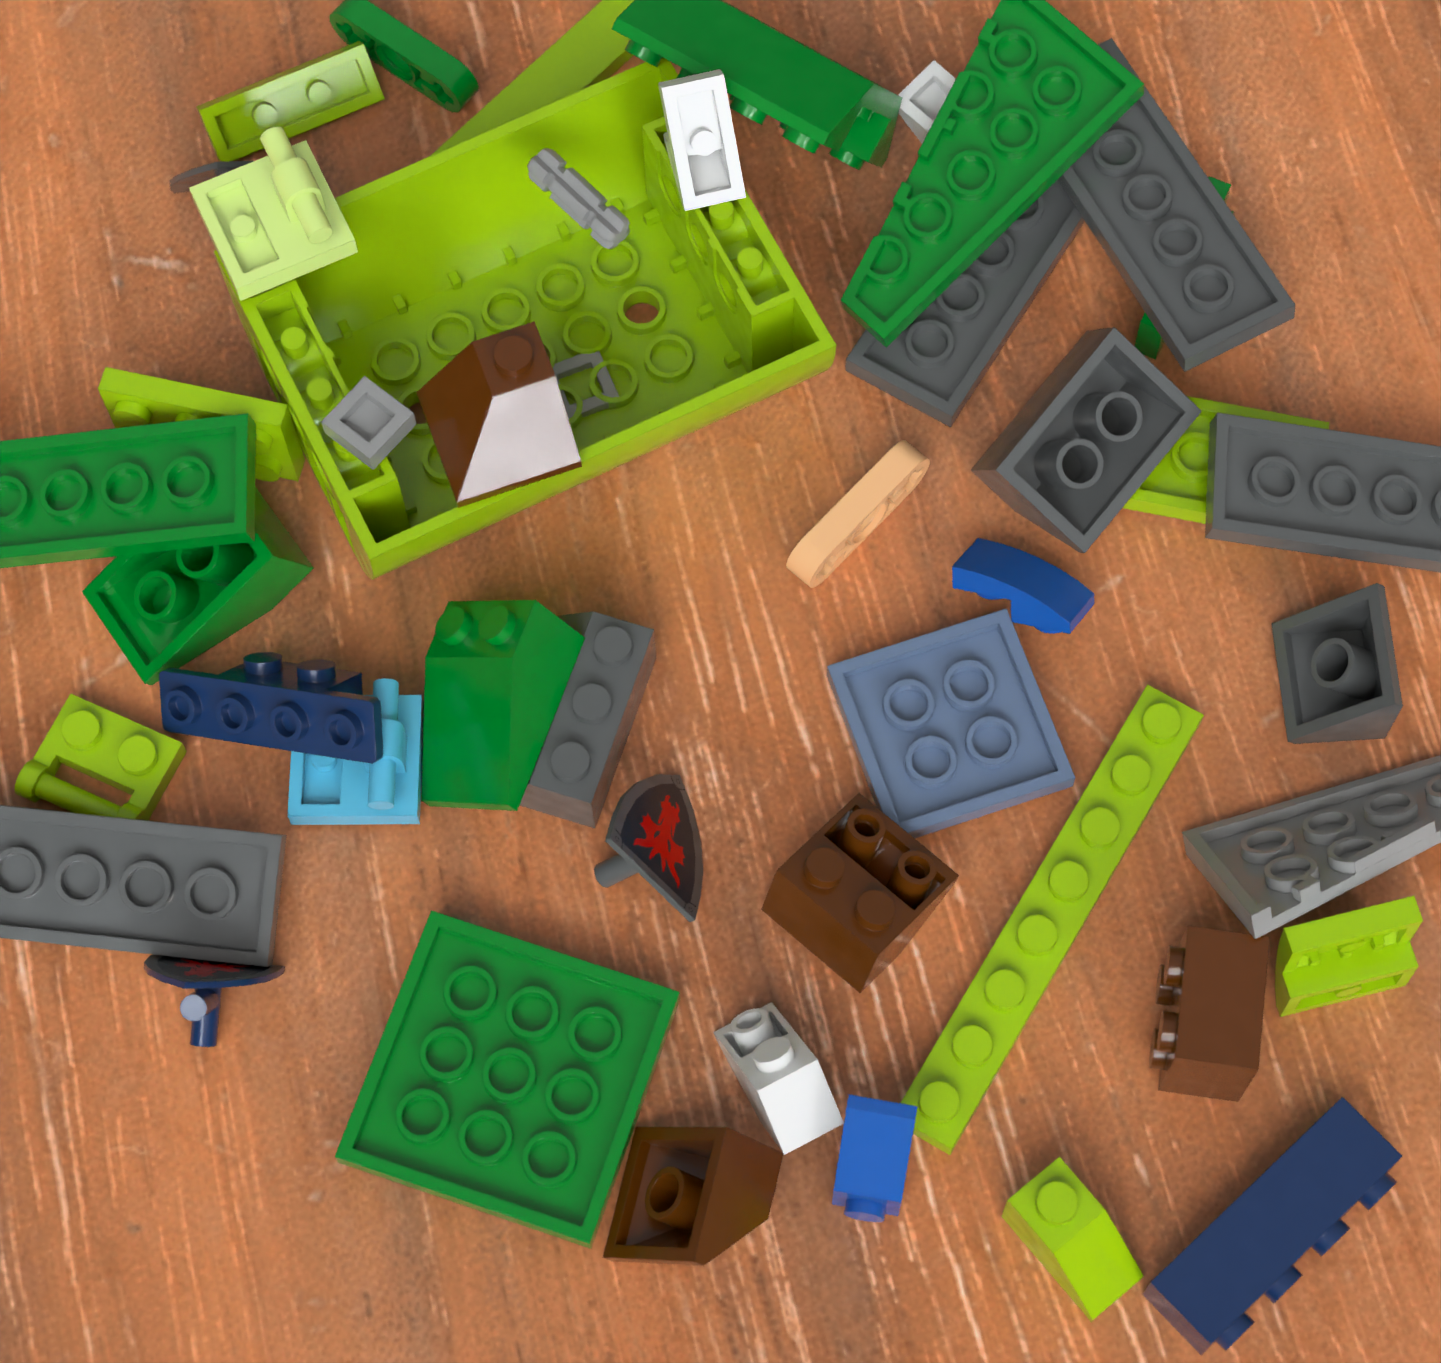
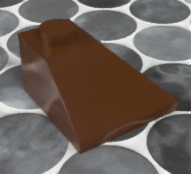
M534 321L471 342L417 391L419 403L458 508L582 467L558 382Z
M636 1127L603 1258L615 1262L706 1265L768 1220L783 1153L728 1127Z

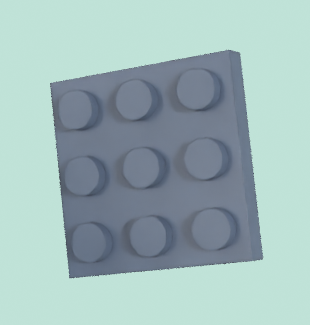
M1007 608L827 666L828 681L875 805L913 838H918L1073 787L1075 775Z

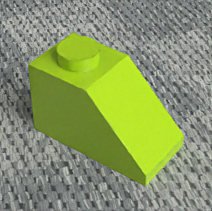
M1060 1157L1007 1200L1001 1217L1091 1322L1144 1277L1107 1211Z

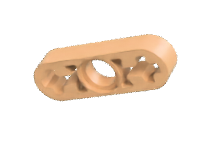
M905 440L893 446L799 541L787 560V569L810 588L821 584L915 489L927 472L930 460Z

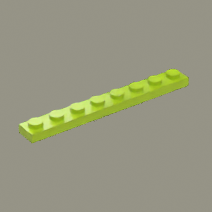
M1147 684L902 1099L901 1104L918 1106L913 1131L914 1135L951 1155L1199 728L1204 716L1202 713Z

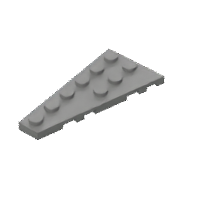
M1441 755L1184 831L1182 835L1186 855L1254 939H1257L1441 842Z

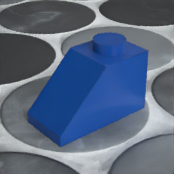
M848 1095L832 1205L845 1207L844 1215L867 1222H883L885 1214L899 1216L918 1106Z

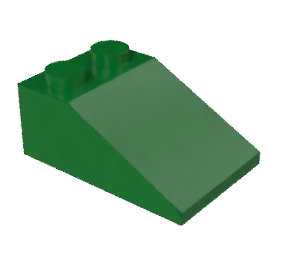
M255 487V542L116 556L82 593L144 684L153 685L159 681V673L168 668L179 669L271 611L314 567Z
M537 600L448 601L444 613L438 619L435 635L425 657L421 801L430 807L518 810L585 640L584 636Z

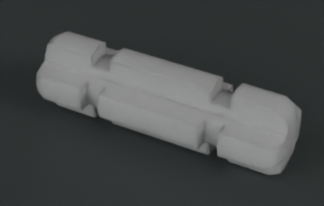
M544 148L537 156L532 157L527 165L529 178L542 191H551L550 198L583 229L591 228L593 231L590 235L601 246L613 249L626 239L630 232L628 218L615 206L607 207L605 205L607 199L574 168L566 169L565 165L567 162L553 149Z

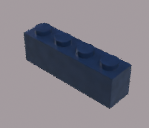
M1341 1097L1150 1282L1142 1295L1200 1355L1215 1342L1226 1351L1255 1323L1246 1311L1263 1294L1274 1304L1302 1277L1303 1274L1294 1264L1311 1247L1322 1257L1350 1229L1341 1218L1358 1201L1369 1211L1397 1183L1388 1172L1403 1156L1357 1110Z

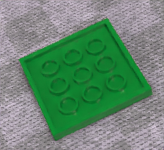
M431 910L335 1158L338 1163L591 1249L680 1001V992Z

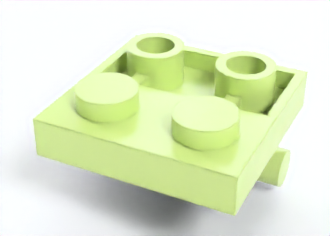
M282 127L269 128L260 137L268 156L189 188L196 208L240 301L358 253L355 238L307 141L305 140L291 146Z

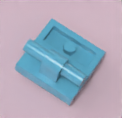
M383 678L373 682V695L364 696L376 697L380 700L383 758L373 764L291 751L287 816L291 825L420 824L424 700L422 695H399V682L393 679Z

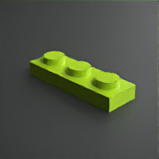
M357 41L196 106L218 161L224 162L234 161L264 149L260 137L269 128L282 127L287 137L291 138L382 101L385 98L365 46L362 42Z

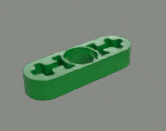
M343 0L330 14V23L343 41L348 45L357 41L362 42L370 60L444 109L458 113L478 92L479 85L476 78L462 62L370 1Z

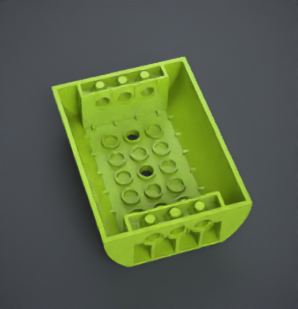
M662 58L658 67L647 62L639 64L336 197L335 200L355 238L358 253L240 301L217 250L214 251L225 284L262 372L277 401L288 404L302 451L362 570L370 579L373 580L819 375L832 366L837 345L747 191L745 190L746 198L688 211L683 209L663 134L667 132L658 86L659 82L677 79L678 74L669 60ZM544 148L553 149L567 162L565 165L566 169L574 168L607 199L605 203L607 207L615 206L628 218L630 232L626 239L613 249L601 246L590 235L593 231L591 228L583 229L550 198L551 191H542L529 178L527 165L532 157L537 156ZM638 303L650 304L659 312L652 321L643 324L630 321L625 316V313L631 306ZM533 321L536 324L552 368L556 363L579 354H592L599 351L603 359L593 370L591 367L558 379L560 382L558 384L559 389L564 391L569 405L577 404L576 411L569 419L582 467L460 508L457 506L427 423L416 424L374 470L326 435L321 423L364 376L409 409L412 405L419 402L417 391L471 342ZM605 366L619 394L618 397H608L602 394L603 392L597 381V373ZM596 396L598 399L608 402L609 408L582 418L583 400Z

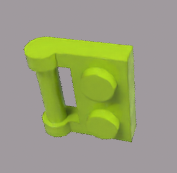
M70 694L34 758L28 761L21 769L14 790L15 794L30 801L37 802L41 798L74 813L149 820L187 751L180 741ZM61 764L132 796L121 807L54 776Z

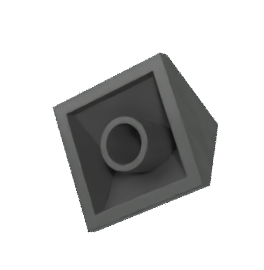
M1376 583L1272 623L1288 742L1305 744L1385 739L1403 707L1385 587Z

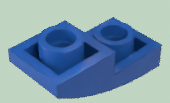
M977 538L952 566V585L954 589L974 592L978 596L990 600L1009 599L1011 600L1012 622L1033 626L1044 633L1054 634L1063 632L1071 634L1094 605V593L1074 577L1041 558L998 542Z

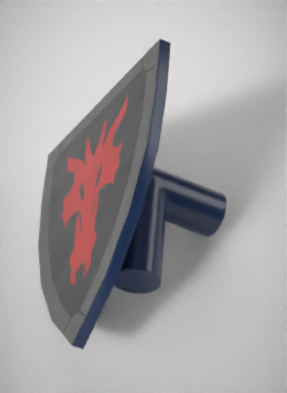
M151 955L144 962V970L149 976L183 989H195L194 992L182 1000L180 1012L185 1019L192 1021L190 1044L199 1047H214L217 1045L222 988L268 982L278 978L285 972V966L278 965L264 967L163 955Z

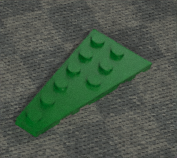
M1000 0L992 18L986 20L978 36V45L963 72H959L918 151V159L907 181H902L892 200L893 207L878 236L873 237L841 298L843 309L887 348L1144 95V83L1046 0Z

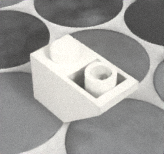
M772 1002L761 1008L749 1009L740 1013L730 1024L713 1032L761 1124L784 1155L844 1124L818 1059Z

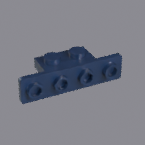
M258 652L246 655L243 658V664L220 674L168 668L159 673L162 726L167 732L370 764L383 758L380 700L376 697L363 695L361 672L336 669V664L333 661L315 659L297 664L283 662L282 655L279 653Z

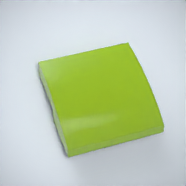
M1415 896L1284 928L1278 945L1275 968L1276 1006L1280 1017L1406 986L1419 967L1410 940L1423 922Z

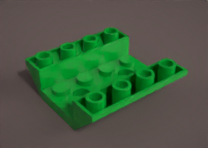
M634 0L616 18L611 28L630 39L625 50L655 67L659 66L662 58L680 66L681 70L677 78L720 69L724 74L727 93L731 94L729 98L732 101L730 104L731 109L761 125L767 115L780 121L779 127L785 130L782 137L815 154L819 145L822 144L831 148L829 152L831 156L857 170L862 168L865 161L882 168L888 157L902 97L723 0Z

